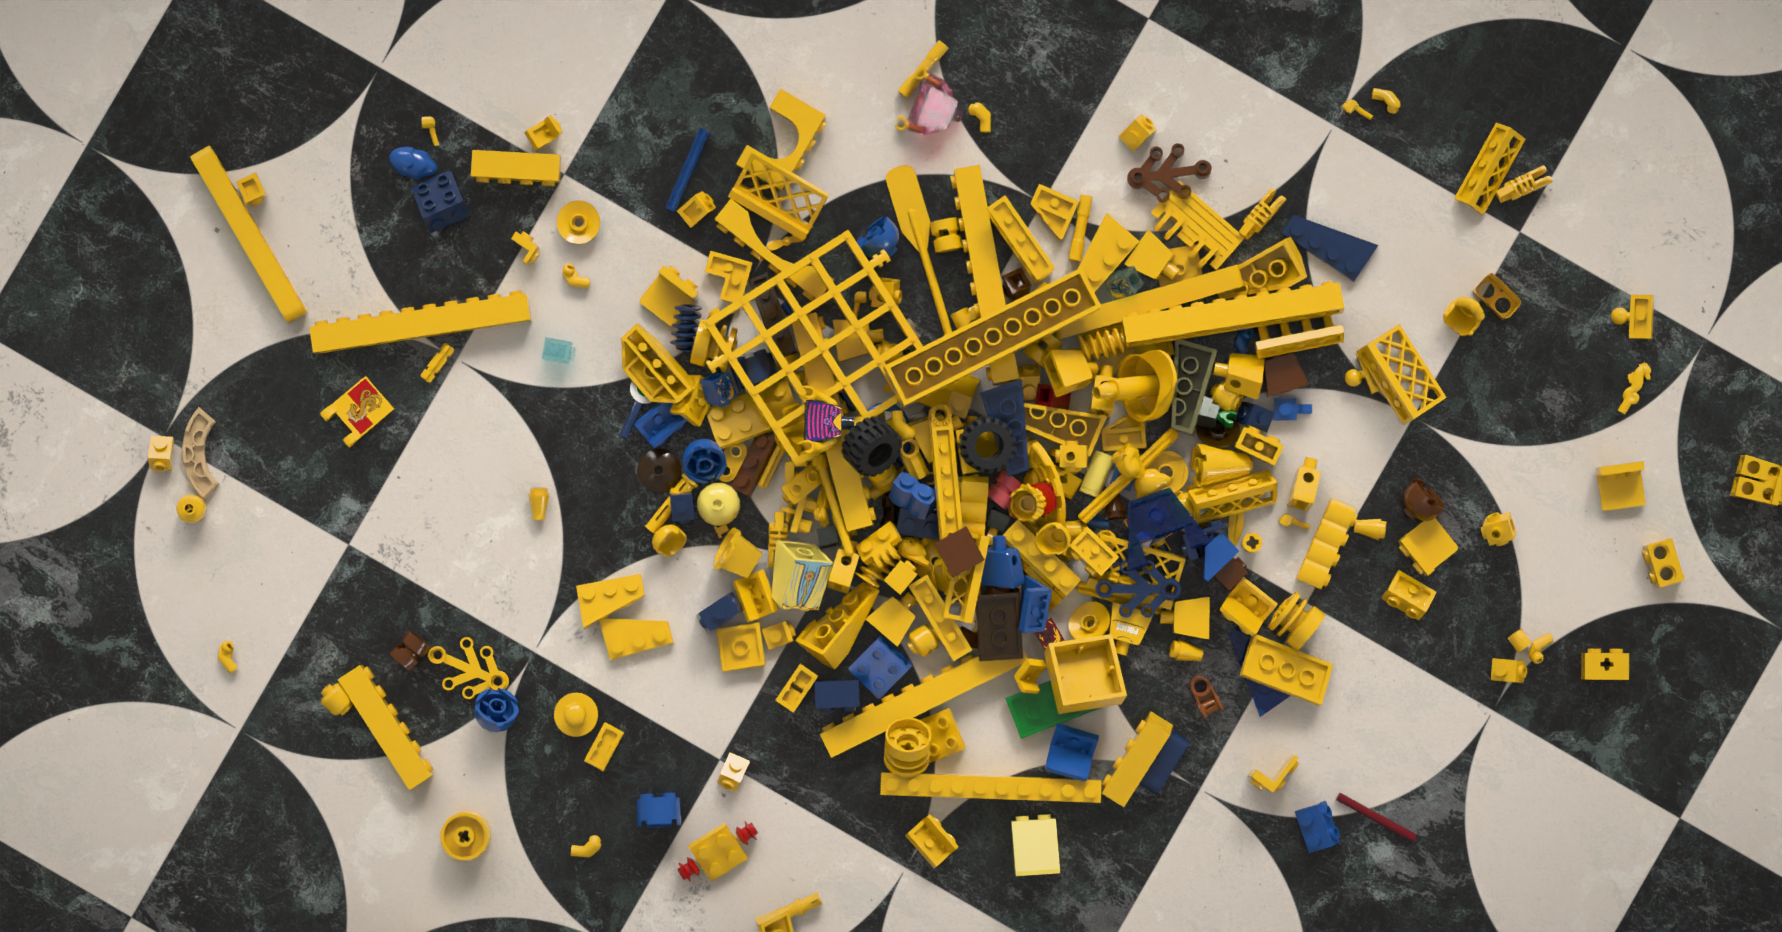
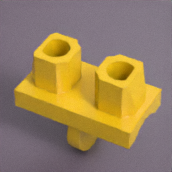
M806 495L798 502L796 510H793L794 505L790 501L787 508L780 507V511L786 512L784 521L790 522L792 514L795 515L791 532L810 533L812 521L801 519L803 510L814 513L815 508H817V501L807 498Z

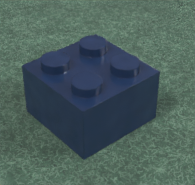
M858 679L814 682L816 709L820 708V713L834 712V708L842 707V712L856 711V707H860Z

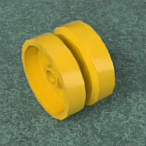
M461 811L449 817L443 824L440 832L441 844L444 851L452 858L460 861L471 860L480 856L488 848L491 840V828L487 820L480 814L473 811ZM465 831L469 832V839L463 838V833Z

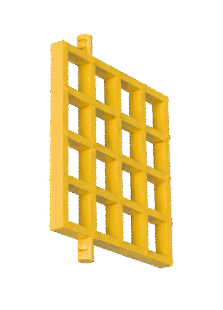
M849 230L703 321V324L723 353L719 357L717 355L714 356L712 362L710 360L705 362L709 370L713 374L716 372V368H723V364L728 361L795 467H798L819 452L798 456L781 428L805 413V401L810 399H801L804 405L776 422L760 397V392L782 378L787 377L798 396L806 395L805 389L801 388L802 384L793 371L821 354L838 383L823 393L831 397L840 390H844L860 415V418L854 421L855 426L857 422H862L864 418L876 417L898 403L899 400L895 394L868 412L850 384L878 367L894 392L883 370V367L886 365L885 362L911 345L914 350L923 347L873 269L877 266L879 268L882 267L884 261L886 263L890 262L888 254L883 249L880 251L879 256L875 254L872 256L873 259L868 261ZM846 242L861 265L862 270L836 286L818 258ZM811 263L828 289V292L801 308L784 280ZM868 276L885 304L858 321L841 295V292ZM777 286L794 313L766 330L749 302L772 287ZM833 298L851 326L823 343L806 314ZM742 307L759 335L732 352L714 324ZM890 311L907 339L880 355L863 327ZM799 320L816 348L789 365L771 337ZM856 333L873 361L845 377L828 349ZM764 342L782 370L754 387L737 361V358ZM841 430V438H843L850 431Z

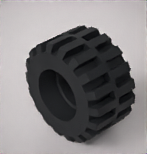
M872 416L870 419L867 417L862 422H857L854 428L852 427L849 430L850 432L844 437L845 441L842 442L843 449L841 450L844 459L860 475L875 477L877 474L884 473L886 469L888 470L896 462L897 456L901 453L902 443L899 434L882 418Z
M991 416L977 417L976 420H971L968 426H964V431L959 436L960 443H958V447L961 450V457L973 469L982 473L999 472L1004 466L1007 467L1009 465L1008 462L1011 459L1013 460L1015 456L1013 453L1017 449V446H1015L1016 437L1006 423ZM985 432H993L999 438L998 451L991 457H982L976 452V440Z

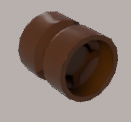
M409 630L402 638V644H397L389 654L411 672L419 663L418 658L424 657L431 647L418 635Z

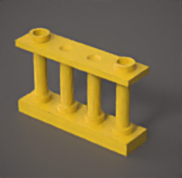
M1003 196L987 207L991 221L1033 282L1037 284L1053 273L1054 265L1007 197Z
M1332 315L1323 317L1325 328L1318 330L1312 329L1310 319L1301 320L1304 331L1298 334L1290 332L1288 322L1280 323L1282 336L1273 339L1269 338L1267 326L1258 327L1261 340L1256 342L1257 359L1344 342L1343 326L1334 325Z

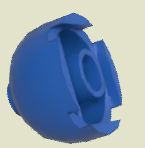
M887 216L886 219L881 217L866 229V231H869L864 238L861 235L857 241L864 255L873 259L872 256L875 254L879 256L880 251L883 249L891 257L898 249L896 245L899 242V231Z
M698 439L691 442L684 450L682 456V464L686 476L697 483H708L710 479L715 478L716 480L720 478L725 472L727 465L723 449L718 443L710 439Z
M498 688V690L486 689L479 694L475 702L474 716L476 721L483 729L489 732L505 731L512 726L518 716V701L507 690Z

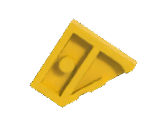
M1039 184L1030 205L1057 238L1062 240L1079 201Z

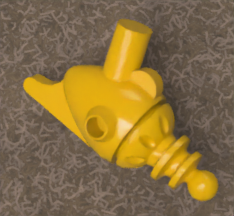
M904 537L901 542L894 546L902 557L925 567L929 566V562L925 559L927 553L924 548L932 542V539L922 538L920 540L918 537Z

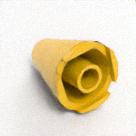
M1195 444L1196 447H1193L1191 452L1190 469L1195 470V477H1192V481L1197 488L1247 476L1253 470V460L1245 453L1215 448L1204 444Z

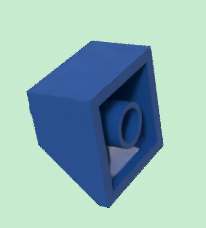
M1212 532L1203 541L1205 545L1202 547L1201 579L1204 582H1208L1239 552L1222 532L1217 534Z

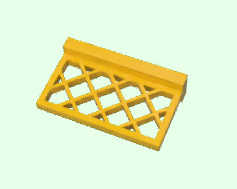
M754 150L728 195L732 200L803 241L810 233L829 196L828 193ZM756 159L761 162L764 170L754 171L753 160ZM776 171L780 173L783 181L774 183L770 172ZM766 174L769 184L760 186L756 176ZM752 177L755 187L748 188L741 183L744 178ZM794 182L799 184L802 192L792 194L789 184ZM785 185L788 195L778 197L775 187ZM771 188L774 198H765L761 190ZM814 193L822 199L820 203L811 205L808 195ZM804 196L807 206L797 208L794 198ZM790 199L793 209L786 210L782 208L780 201ZM809 211L811 216L809 223L801 219L799 212Z
M1400 324L1356 351L1403 425L1447 398ZM1394 332H1397L1401 339L1400 344L1392 342V334ZM1375 344L1386 345L1385 354L1380 353ZM1391 347L1399 349L1398 359L1390 356ZM1404 351L1411 354L1412 363L1403 360ZM1389 361L1398 364L1397 373L1392 372L1389 367ZM1403 366L1411 368L1410 377L1402 375ZM1416 370L1423 373L1424 382L1415 379ZM1401 380L1409 382V391L1403 389L1400 384ZM1414 384L1423 387L1422 396L1413 393ZM1428 388L1435 392L1438 397L1437 399L1427 398ZM1413 398L1421 401V407L1418 411L1412 403Z
M1101 533L1100 539L1103 542L1113 543L1117 549L1113 552L1115 554L1119 553L1123 560H1126L1122 551L1127 548L1135 549L1138 555L1129 560L1131 563L1139 559L1143 563L1145 561L1143 557L1148 554H1154L1159 560L1155 564V568L1161 565L1167 574L1164 576L1166 579L1176 575L1175 579L1179 582L1186 557ZM1170 560L1180 562L1178 569L1169 573L1164 564ZM1124 563V564L1122 565V568H1124V567L1127 566V568H1128V570H1129V569H1130L1129 563ZM1147 564L1144 565L1146 571H1150L1152 569V566L1148 567ZM1111 565L1109 567L1111 570L1104 573L1100 578L1088 575L1086 586L1095 588L1100 580H1108L1111 571L1116 572L1120 570L1119 566L1113 568ZM1141 571L1139 572V574L1143 575L1145 574V572ZM1149 573V576L1153 581L1151 584H1158V582ZM1103 584L1100 586V590L1107 592L1108 586ZM1137 593L1113 594L1132 599ZM1150 593L1142 602L1150 604L1158 594ZM1166 599L1159 607L1171 610L1174 600Z

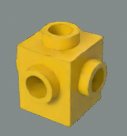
M879 277L896 305L899 306L902 300L900 280ZM872 286L869 291V299L872 300L871 307L879 308L885 303L875 287Z
M1065 441V445H1060V450H1056V463H1060V467H1065V472H1078V468H1087V445H1078V441ZM1071 452L1075 454V458L1072 461L1068 458V454Z
M1511 512L1490 514L1485 518L1483 527H1481L1482 536L1488 540L1489 546L1495 544L1496 546L1505 545L1510 540H1514L1517 534Z

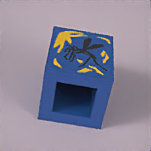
M716 371L700 381L708 405L724 407L730 404V400L737 397L730 374L727 372Z

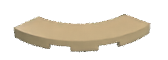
M198 407L185 429L182 459L188 480L195 491L205 500L219 485L211 474L205 457L206 440L216 421Z

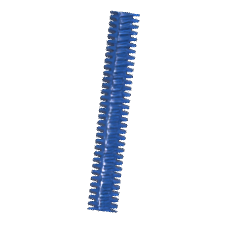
M702 128L698 130L699 133L696 135L690 153H688V158L685 160L686 163L683 165L684 168L681 170L675 188H673V193L670 195L671 198L668 200L669 203L666 205V208L670 211H677L678 203L680 204L679 201H682L680 198L682 199L681 196L685 194L683 191L687 189L685 186H688L686 183L689 184L687 181H690L689 178L691 179L689 176H692L693 168L695 169L694 166H697L695 163L699 161L697 158L701 156L699 153L702 154L700 152L703 151L701 148L704 149L702 146H705L704 143L706 144L705 141H707L706 138H708L707 136H709L708 133L710 132Z

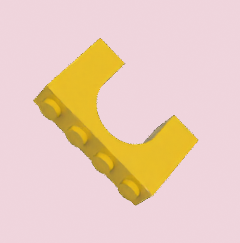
M780 88L769 108L796 127L799 133V141L793 153L785 158L773 159L765 157L794 173L795 169L799 171L804 164L805 159L802 157L805 152H810L816 143L814 137L817 132L822 133L827 124L825 121L826 115ZM747 145L736 165L743 169L753 150L758 151ZM754 159L752 162L754 171L764 170L762 163ZM776 171L770 172L774 183L783 181L780 173ZM766 174L756 176L758 179L769 184ZM785 185L776 186L775 188L782 192Z

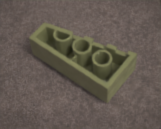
M1181 339L1175 340L1174 367L1177 373V381L1172 402L1171 428L1177 432L1194 436L1198 415L1204 397H1206L1219 352L1216 349Z

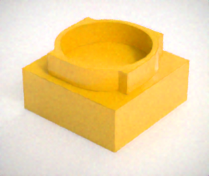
M1112 634L1048 644L1044 655L1058 714L1121 705L1127 694Z

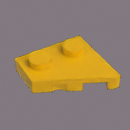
M1129 414L1101 430L1103 453L1116 452L1127 443H1130L1132 447L1138 450L1147 449L1144 422L1134 420Z

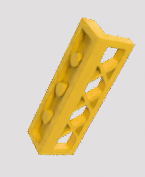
M1495 123L1454 199L1484 215L1526 139L1512 128ZM1514 137L1517 140L1514 143L1513 147L1510 148L1509 143L1511 139ZM1502 157H1504V163L1502 167L1499 168V161ZM1493 176L1494 181L1491 186H1488V181ZM1483 195V201L1479 207L1476 203L1479 197Z
M1266 470L1189 490L1188 499L1194 506V522L1199 524L1277 503L1278 483L1270 471ZM1270 492V497L1260 498L1264 493ZM1251 497L1247 503L1240 504L1244 498ZM1224 503H1231L1227 508L1220 509ZM1211 508L1206 514L1200 515L1201 509Z
M971 533L972 537L976 538L975 543L983 558L986 559L990 537ZM985 560L971 567L970 571H966L964 577L961 578L966 584V588L959 595L954 590V585L959 580H949L942 617L972 624ZM957 600L962 606L960 616L949 614L950 605Z
M925 575L910 584V590L952 660L956 661L972 651L956 621L942 617L945 603L929 576Z

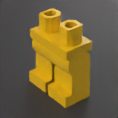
M1740 455L1736 475L1746 476L1758 481L1740 476L1735 477L1730 496L1771 506L1782 505V466L1752 456Z

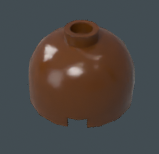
M1417 477L1404 490L1403 503L1406 506L1404 511L1411 519L1416 517L1422 521H1430L1445 511V505L1432 488L1429 490L1424 487L1426 482Z

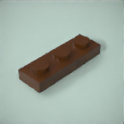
M765 433L754 437L747 455L731 484L733 489L749 497L752 496L777 446L774 435Z

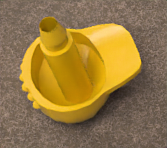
M1162 350L1132 353L1121 361L1117 379H1111L1108 382L1095 386L1092 393L1096 399L1121 400L1130 417L1139 422H1148L1160 418L1169 410L1175 393L1177 373L1172 359Z

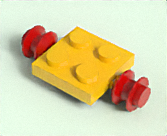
M745 821V827L742 829L737 826V835L734 836L724 822L689 844L688 847L696 860L694 861L687 857L686 864L678 863L680 867L677 870L682 879L691 881V875L699 876V868L702 867L712 882L746 861L748 856L740 843L749 845V839L757 840L755 835L758 834V831L753 823L748 824Z

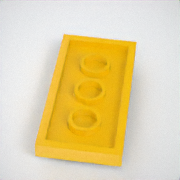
M787 379L778 381L759 393L776 422L783 418L782 411L784 408L796 404ZM748 393L730 400V404L727 406L718 407L713 405L709 407L706 413L716 443L722 449L772 431Z
M1256 634L1250 638L1239 676L1320 706L1322 705L1334 664Z

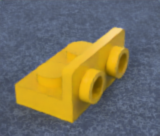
M688 375L694 389L680 403H673L670 413L681 415L693 426L700 427L710 407L700 384L704 377L701 375Z
M1088 527L1082 531L1068 548L1070 551L1068 554L1076 562L1080 560L1086 566L1084 568L1085 571L1092 577L1097 576L1100 578L1119 558Z
M1398 570L1387 591L1383 594L1382 599L1390 606L1397 607L1405 612L1410 618L1420 620L1427 612L1436 591Z

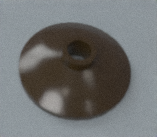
M1227 418L1233 421L1232 428L1224 426L1223 423L1217 420L1214 428L1197 425L1196 434L1205 445L1225 448L1237 441L1240 435V426L1236 419Z
M666 449L648 451L643 455L638 464V477L641 483L647 489L654 492L670 490L678 483L681 476V464L678 458ZM657 466H661L663 468V472L661 474L655 473V468Z

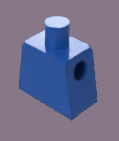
M993 536V546L987 549L980 585L1015 588L1024 584L1025 580L1019 550L1006 547V536Z

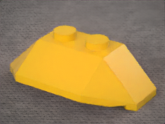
M638 323L621 337L622 369L650 402L680 403L694 389L683 367L655 336Z

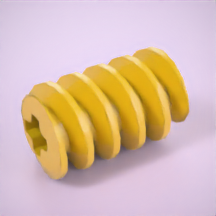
M1113 328L1112 335L1107 330H1104L1103 337L1099 332H1096L1094 339L1090 334H1087L1086 341H1084L1082 336H1078L1080 350L1089 362H1091L1092 355L1097 360H1100V353H1103L1106 358L1109 356V351L1114 356H1117L1118 349L1123 354L1126 353L1122 328L1120 333L1116 328Z
M896 550V552H897V554H898V557L895 558V559L900 560V559H901V556L899 555L898 551ZM889 554L891 562L887 564L882 559L883 568L879 569L875 561H873L868 567H859L862 574L856 572L855 574L869 585L878 588L880 585L877 579L882 581L885 579L882 572L889 574L890 570L887 566L895 567L896 564L893 561V557Z

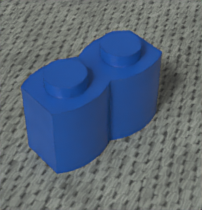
M901 472L893 481L889 499L895 505L907 508L913 516L926 520L934 509L936 493L933 488L920 484L912 475Z

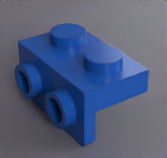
M657 403L634 423L635 427L653 448L663 445L671 434L680 431L687 422L681 415L670 413L673 403Z
M1326 801L1295 811L1309 853L1332 847L1340 842L1339 830L1334 825L1332 810Z

